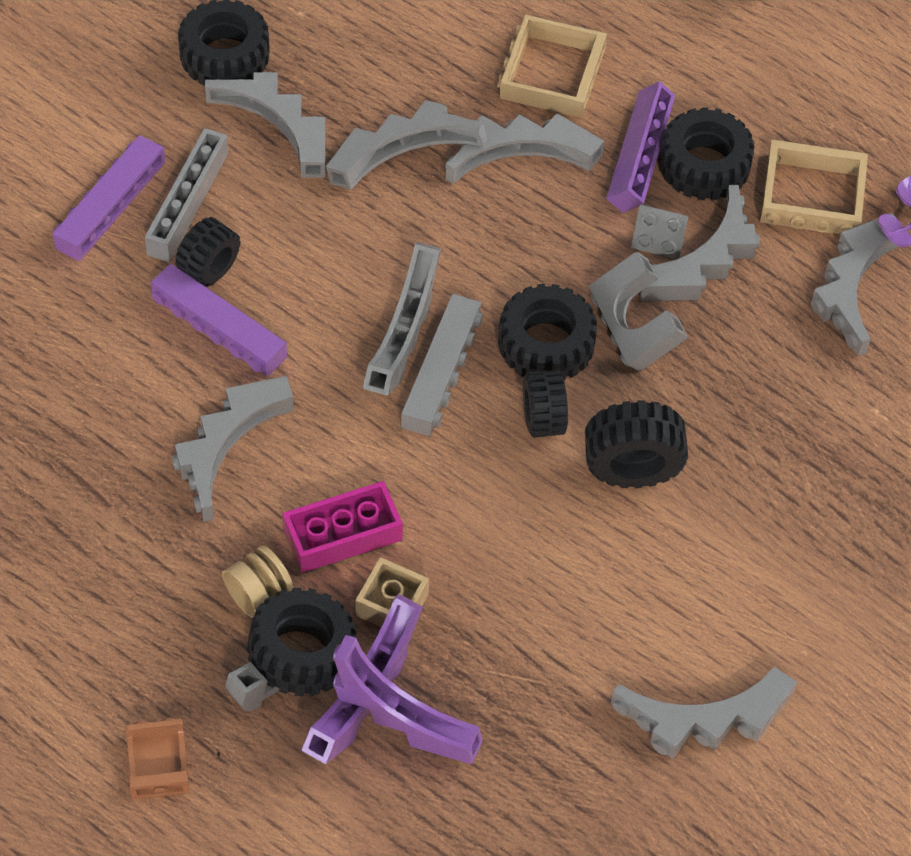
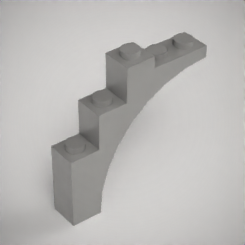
M254 72L253 80H205L206 103L227 104L243 108L268 120L287 137L293 146L299 160L301 178H325V117H302L301 94H278V72Z
M425 100L412 119L390 114L376 133L355 128L326 166L330 183L352 190L376 166L409 150L429 145L468 144L483 147L487 142L484 124L476 120L448 114L446 105Z
M519 114L513 121H509L505 128L481 115L477 121L484 124L487 142L483 147L463 144L460 151L455 156H451L445 164L446 180L454 184L466 173L483 164L513 156L536 155L551 157L573 163L590 171L603 157L605 141L559 114H556L551 120H547L543 127Z
M729 185L726 197V215L718 230L706 243L694 252L677 260L652 265L658 279L639 292L640 301L700 300L701 291L706 289V280L727 279L729 269L733 268V259L754 258L756 248L760 247V236L755 234L754 224H747V215L742 213V209H744V195H740L739 185Z
M878 219L841 232L837 246L841 256L828 260L824 273L827 284L814 290L811 301L814 313L818 314L823 322L832 319L836 329H840L844 335L848 347L853 349L857 356L867 353L871 340L858 310V284L864 273L876 260L885 253L899 247L886 237L878 225Z
M420 242L415 243L397 308L380 348L368 364L363 389L388 396L403 380L407 358L415 350L420 325L428 318L433 296L431 293L442 248Z
M287 376L226 388L227 399L222 400L224 411L200 416L201 427H197L199 439L175 444L176 455L171 456L174 471L180 470L182 480L188 479L190 490H196L197 497H193L196 513L201 512L203 522L214 520L212 505L213 483L218 468L228 451L243 435L255 426L275 416L293 411V396Z
M773 667L761 681L745 692L723 701L703 705H678L659 702L639 695L619 684L612 693L611 705L619 714L627 715L636 721L637 725L644 731L652 732L650 744L653 745V748L661 755H667L674 759L692 735L701 745L709 746L713 750L718 748L733 727L737 728L742 736L758 742L793 696L797 681Z

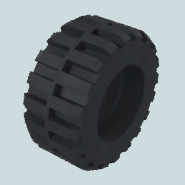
M210 0L208 4L202 3L196 7V10L192 9L180 24L178 41L182 67L193 80H199V83L204 86L205 80H253L254 72H263L269 62L268 25L263 16L258 11L255 12V8L248 4L245 6L241 1L235 0V2H231L230 0L216 2V0ZM219 39H232L241 43L230 49H215L208 46L209 43Z
M702 107L701 110L697 111L694 108L688 110L687 114L683 112L676 116L675 119L669 122L667 129L664 130L659 155L660 171L664 175L666 182L669 185L673 184L672 188L677 192H684L686 197L691 198L694 196L698 197V200L705 201V198H711V201L718 200L720 196L725 198L727 197L729 185H739L740 190L742 185L746 183L754 156V140L750 130L745 128V124L740 119L736 120L733 114L729 112L727 114L722 113V110L717 108L709 110V107ZM699 147L711 148L720 152L725 158L715 161L702 160L689 153V150Z
M538 284L536 288H532V286L524 288L523 293L517 292L512 296L511 300L506 302L500 316L498 344L500 345L501 356L506 358L505 363L510 368L515 367L517 374L523 377L528 372L559 370L565 380L567 376L572 378L578 374L579 370L582 371L586 368L588 361L592 359L594 354L597 319L596 315L593 314L591 305L588 302L585 303V298L579 293L575 295L573 294L574 290L567 287L565 289L559 288L560 285L552 284V286ZM538 324H552L565 330L569 337L559 342L546 343L532 338L526 330Z
M637 400V402L630 403V401H625L620 405H610L608 409L598 411L596 416H593L585 427L588 469L599 481H605L608 485H619L620 488L656 486L659 482L665 483L669 481L670 477H676L687 463L688 448L685 422L675 410L667 405L661 406L659 402L652 401L647 403L645 400Z
M292 588L290 592H287L286 589L279 591L276 597L271 595L266 598L264 604L258 606L252 618L247 642L248 660L268 681V686L271 688L275 686L279 688V692L284 694L292 692L295 693L294 696H303L304 693H309L310 696L320 694V690L327 692L334 688L333 682L338 672L336 663L333 660L335 648L337 645H341L345 635L356 638V625L352 622L353 618L347 610L343 611L344 606L338 600L335 602L331 600V595L316 593V589L309 588L308 591H304L301 588ZM293 631L305 632L320 640L324 648L315 652L296 651L286 646L279 636Z

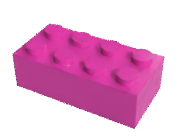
M384 481L282 513L283 530L301 573L403 540V523Z

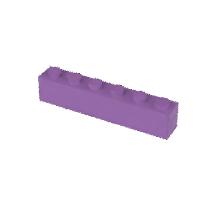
M660 81L640 90L606 198L622 213L636 208L640 204H644L662 143L663 133L675 99V94Z
M141 135L134 142L129 143L121 157L114 160L106 174L99 177L97 184L91 191H87L82 201L70 210L68 217L55 227L53 231L55 249L80 262L165 164L164 147Z
M173 264L168 265L150 282L152 298L157 304L169 308L176 317L183 318L196 331H202L208 335L215 344H221L235 358H241L247 362L254 371H260L268 377L287 358V342Z

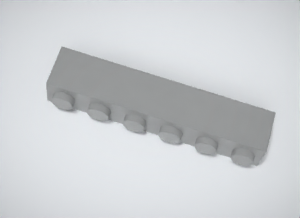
M204 128L145 235L147 256L169 263L172 260L228 156L226 134Z
M452 294L402 411L401 428L430 437L434 428H439L443 413H441L442 408L448 407L451 398L449 391L451 387H456L459 379L458 369L465 366L468 356L466 350L468 347L472 348L476 337V333H474L475 328L481 327L484 313H481V302Z

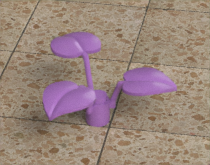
M911 176L903 179L896 188L898 197L908 207H911ZM883 214L878 218L879 227L892 243L899 247H909L911 245V235L907 232L911 229V223L903 227L898 219L889 214Z

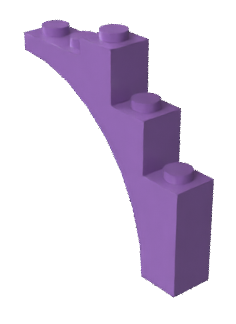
M400 594L395 597L389 613L367 654L370 662L390 681L401 672L409 652L406 649L423 610V606ZM337 699L328 711L310 727L301 751L327 764L355 741L363 718L369 715L371 711L368 708Z
M345 635L341 645L339 644L335 648L333 660L338 669L333 686L338 699L368 708L371 711L375 724L405 732L411 747L473 764L483 741L479 727L441 713L401 690L370 662L355 637Z

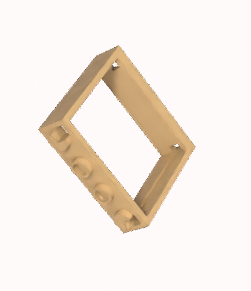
M525 15L522 25H517L515 34L517 39L511 42L509 50L511 56L505 58L503 66L504 75H499L497 88L500 89V99L582 118L605 52L607 34ZM529 37L591 51L576 97L513 82Z
M771 140L760 222L841 234V232L861 225L868 154ZM776 164L857 175L854 214L771 203Z

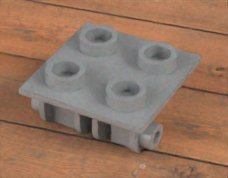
M640 204L631 248L679 259L689 216Z

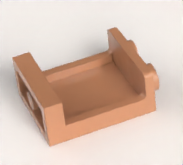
M164 718L157 722L137 721L131 725H126L130 772L129 782L132 800L190 793L182 719Z

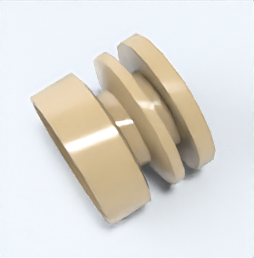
M264 545L255 549L254 553L251 552L245 556L246 564L237 561L222 571V578L228 592L241 610L251 618L254 617L258 606L264 604L266 598L271 595L276 597L277 592L285 589L287 592H290L294 588L292 580L282 562L274 552Z

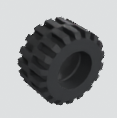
M204 218L196 223L183 238L176 254L175 264L178 269L203 286H210L221 279L233 265L241 244L240 236L216 218Z
M559 370L526 373L523 381V400L529 433L533 438L564 435L568 427V401L562 374Z

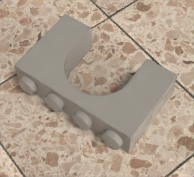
M636 251L589 285V288L593 294L591 296L593 303L602 312L601 320L612 332L610 335L612 342L622 353L620 355L622 362L628 368L631 366L640 372L689 337L679 318L667 310L643 327L629 329L626 322V311L630 301L635 295L658 279L649 259Z

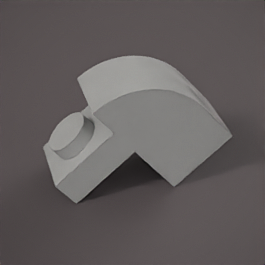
M251 662L229 673L225 685L228 693L245 711H253L260 708L264 699L279 691V688L275 686L271 688L267 685L268 681Z

